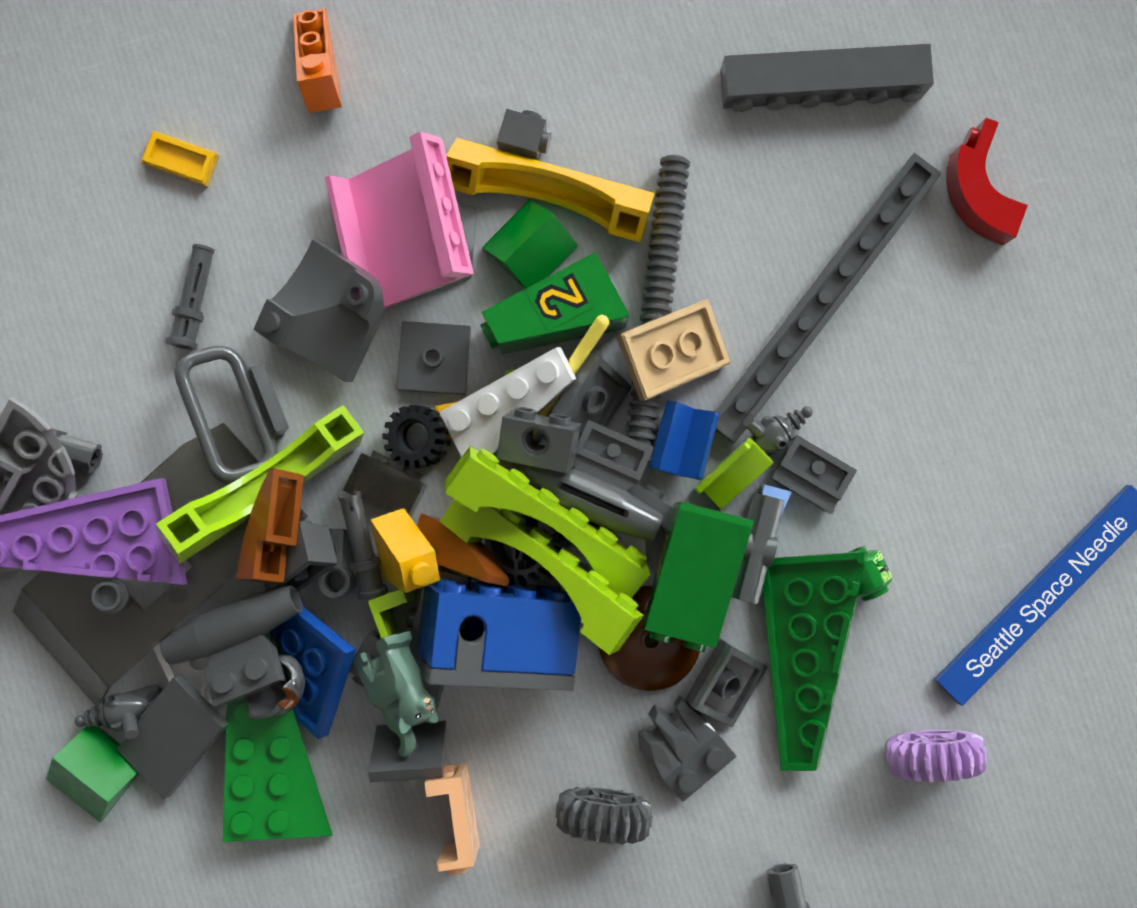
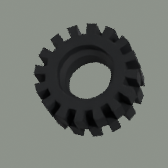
M409 405V407L403 406L398 408L399 413L393 412L389 416L393 421L386 422L384 425L385 428L389 429L388 434L383 433V439L389 442V444L384 445L386 451L392 452L389 457L393 461H399L398 465L403 467L427 468L431 464L439 463V457H445L447 451L444 448L451 444V440H446V435L450 433L445 428V423L437 410L426 406ZM416 423L422 424L428 432V441L420 450L412 449L406 440L408 429Z

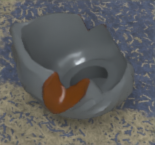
M284 654L279 655L286 681L245 697L248 706V717L251 720L285 716L299 703L305 688V676L301 665L294 657Z

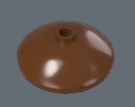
M641 586L632 597L638 604L636 610L644 616L620 650L608 655L598 647L603 663L617 680L629 687L644 691L665 689L681 681L692 670L700 651L684 647L685 640L671 637L670 643L657 640L656 645L652 647L645 645V637L650 634V631L644 630L642 626L652 586Z

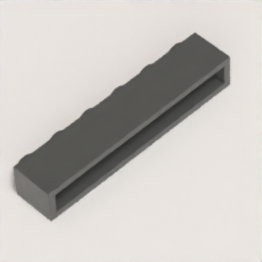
M931 43L724 56L720 69L723 109L732 108L736 112L748 111L758 106H766L767 109L777 110L791 104H800L801 107L810 108L825 102H834L837 106H844L859 100H868V103L877 104L892 98H901L902 101L911 102L921 99L934 84Z

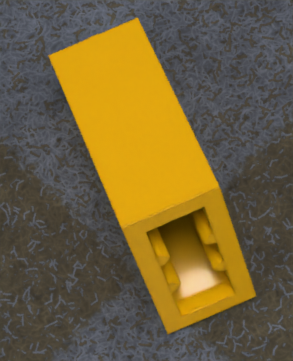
M404 508L371 519L376 548L381 560L382 575L387 582L407 593L440 581L435 550Z

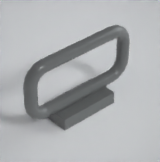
M226 346L208 347L191 352L180 359L174 372L175 381L208 467L216 478L231 484L278 453L274 438L283 436L289 426L264 363L252 366L247 370L240 354ZM219 359L225 360L230 364L264 450V456L261 461L236 470H231L224 466L190 380V370L196 365Z

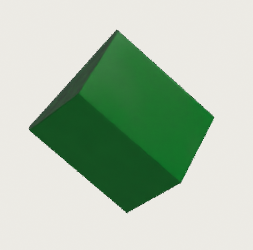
M529 199L494 234L482 249L526 289L549 277L578 245L551 211Z
M86 726L52 758L46 780L96 820L102 822L139 773L117 750L121 745L118 741L100 727L93 726L88 728Z

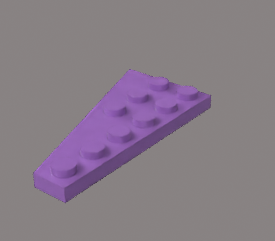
M159 478L0 515V567L166 582L181 585L188 584L183 562L181 564L178 563L158 536L156 523L173 513L166 479Z

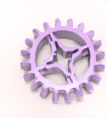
M953 729L904 732V734L892 736L886 743V763L889 765V772L905 780L929 781L930 783L934 781H958L960 779L977 777L986 771V747L984 746L983 738L973 732H966L964 730L954 731Z

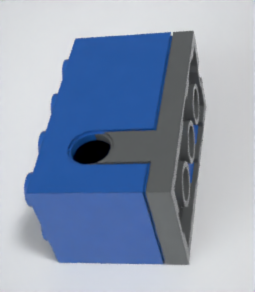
M440 579V581L435 582V585L429 584L424 586L417 649L419 656L416 658V663L421 670L422 677L431 685L573 691L575 680L573 674L576 671L581 623L580 614L568 593L560 591L559 588L540 586L539 592H537L536 590L526 589L527 586L508 584V587L505 586V590H501L502 588L494 587L492 583L471 581V586L466 587V585L457 584L456 580ZM468 617L467 625L459 630L462 621Z

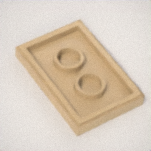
M708 299L616 335L640 401L648 400L731 364Z

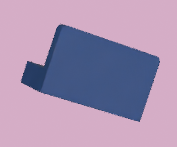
M667 400L649 467L670 475L702 480L719 414L714 411L694 409L680 402Z

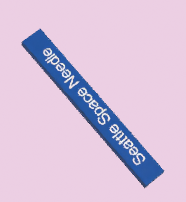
M1125 485L934 678L959 705L963 706L1137 530V490L1132 485Z

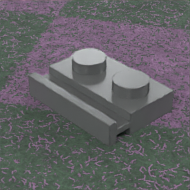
M796 435L770 479L828 514H833L835 506L841 500L857 470Z

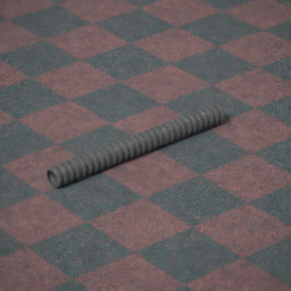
M667 155L660 159L662 168L659 169L658 175L661 178L657 181V185L660 188L656 190L658 199L655 200L654 206L657 209L653 212L656 220L652 221V227L655 230L651 231L650 235L653 241L649 243L652 251L648 253V258L651 261L647 263L646 267L649 270L645 275L648 283L644 284V289L647 293L643 294L642 299L645 301V304H642L641 310L644 314L640 315V321L643 324L672 312L669 304L673 303V297L670 294L674 293L675 289L672 286V283L676 281L673 273L677 271V266L674 262H677L679 257L676 254L680 249V245L677 242L681 240V234L678 231L682 230L680 221L683 220L684 214L681 210L685 208V203L682 200L686 199V192L683 190L687 189L688 186L685 180L688 179L689 172L686 169L690 167V161L679 155ZM634 387L630 392L633 395V400L629 401L632 410L628 411V416L631 419L626 423V426L629 427V432H625V436L654 448L651 445L652 441L656 439V436L653 435V430H657L654 420H657L659 416L655 412L656 409L660 408L657 399L661 398V394L648 400L640 401Z

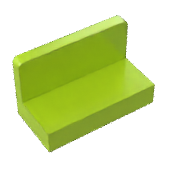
M749 436L706 475L694 490L698 494L704 491L722 510L773 464V461Z
M399 589L368 601L381 639L394 634H400L391 608L416 598L414 590L405 593Z

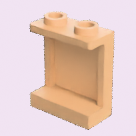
M468 762L445 765L442 778H428L424 782L426 797L449 794L455 843L443 846L436 863L438 872L447 871L449 875H458L469 871V867H473L480 847Z

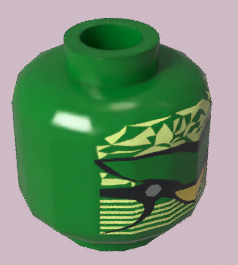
M861 546L849 552H860L867 550L865 546ZM878 550L868 551L858 597H861L863 601L872 600L889 591L888 585L892 582V574L882 553Z

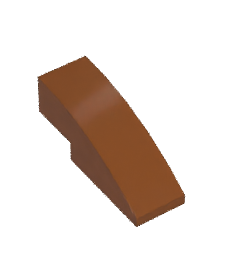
M276 468L269 469L253 505L245 530L236 580L265 584L284 583L287 548L297 545L304 475Z
M421 513L417 527L430 545L437 549L436 560L438 565L488 583L508 587L510 579L501 564L481 542L466 543L439 522L440 518Z

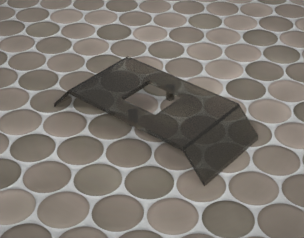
M225 423L210 430L222 463L228 469L236 470L259 462ZM197 437L180 446L140 482L159 478L166 479L173 512L189 502L205 497L230 484L222 482L213 475L208 467ZM301 507L299 522L309 517ZM248 520L188 558L187 561L192 566L186 573L188 584H173L146 610L130 595L128 604L120 612L114 614L102 613L93 605L91 595L94 586L100 580L107 577L41 571L21 589L13 612L92 703L98 707L113 684L237 573L240 551Z

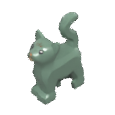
M410 631L387 636L376 642L377 650L381 656L374 660L371 659L369 653L366 654L365 652L353 658L355 667L371 702L377 709L381 710L388 728L399 736L401 747L398 750V754L400 757L405 758L409 757L416 748V739L411 726L424 722L434 724L439 721L435 711V698L423 688L421 670L409 647L412 640Z

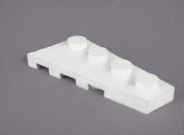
M556 347L439 413L461 457L469 446L478 451L481 448L494 455L498 452L501 422L505 414L515 410V407H527L536 410L537 415L576 380V377L561 347Z

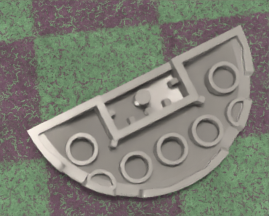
M11 397L0 415V515L77 498L75 471L65 447L61 444L50 426L37 413L14 397ZM0 567V574L19 570V568Z

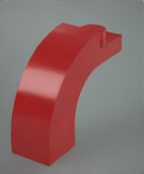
M986 117L976 128L971 127L963 144L950 155L946 171L947 191L957 215L971 230L983 238L1005 245L1017 237L1028 205L999 193L987 177L986 157L999 122Z

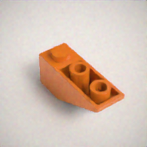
M326 8L305 10L302 13L293 14L297 83L308 113L341 108L340 81Z

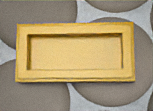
M152 131L141 162L145 166L208 187L219 155L216 152Z

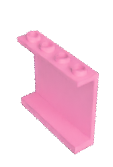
M418 132L409 137L411 150L350 179L331 175L325 177L328 199L331 203L335 230L338 235L342 255L369 272L379 281L383 293L384 309L474 274L443 140L440 137L424 132Z

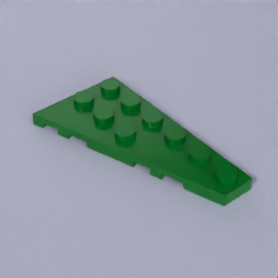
M868 551L775 557L771 567L767 568L763 583V595L781 771H816L819 768Z
M269 633L265 634L264 636L272 643ZM245 697L227 704L226 721L229 725L226 727L223 842L333 836L293 708L285 716L251 720L248 717V706Z

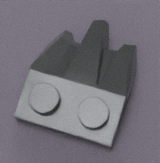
M678 696L674 702L676 710L673 713H667L655 704L653 705L648 715L656 728L652 731L641 730L638 732L639 749L662 779L684 802L737 756L701 712L691 707L686 699Z

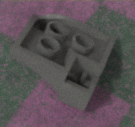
M312 240L302 261L287 283L272 299H266L253 330L276 346L286 348L308 359L342 381L353 382L382 318L384 300L380 283L369 272L321 241Z

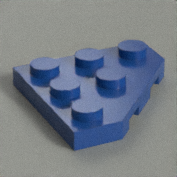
M303 606L302 612L269 633L271 637L277 636L282 655L294 657L303 669L305 688L299 703L293 708L296 720L317 739H321L329 735L356 649Z

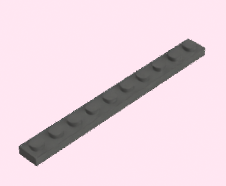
M916 153L911 155L715 412L719 414L716 426L718 433L733 444L737 442L747 429L743 425V420L748 415L756 417L941 175L939 170Z

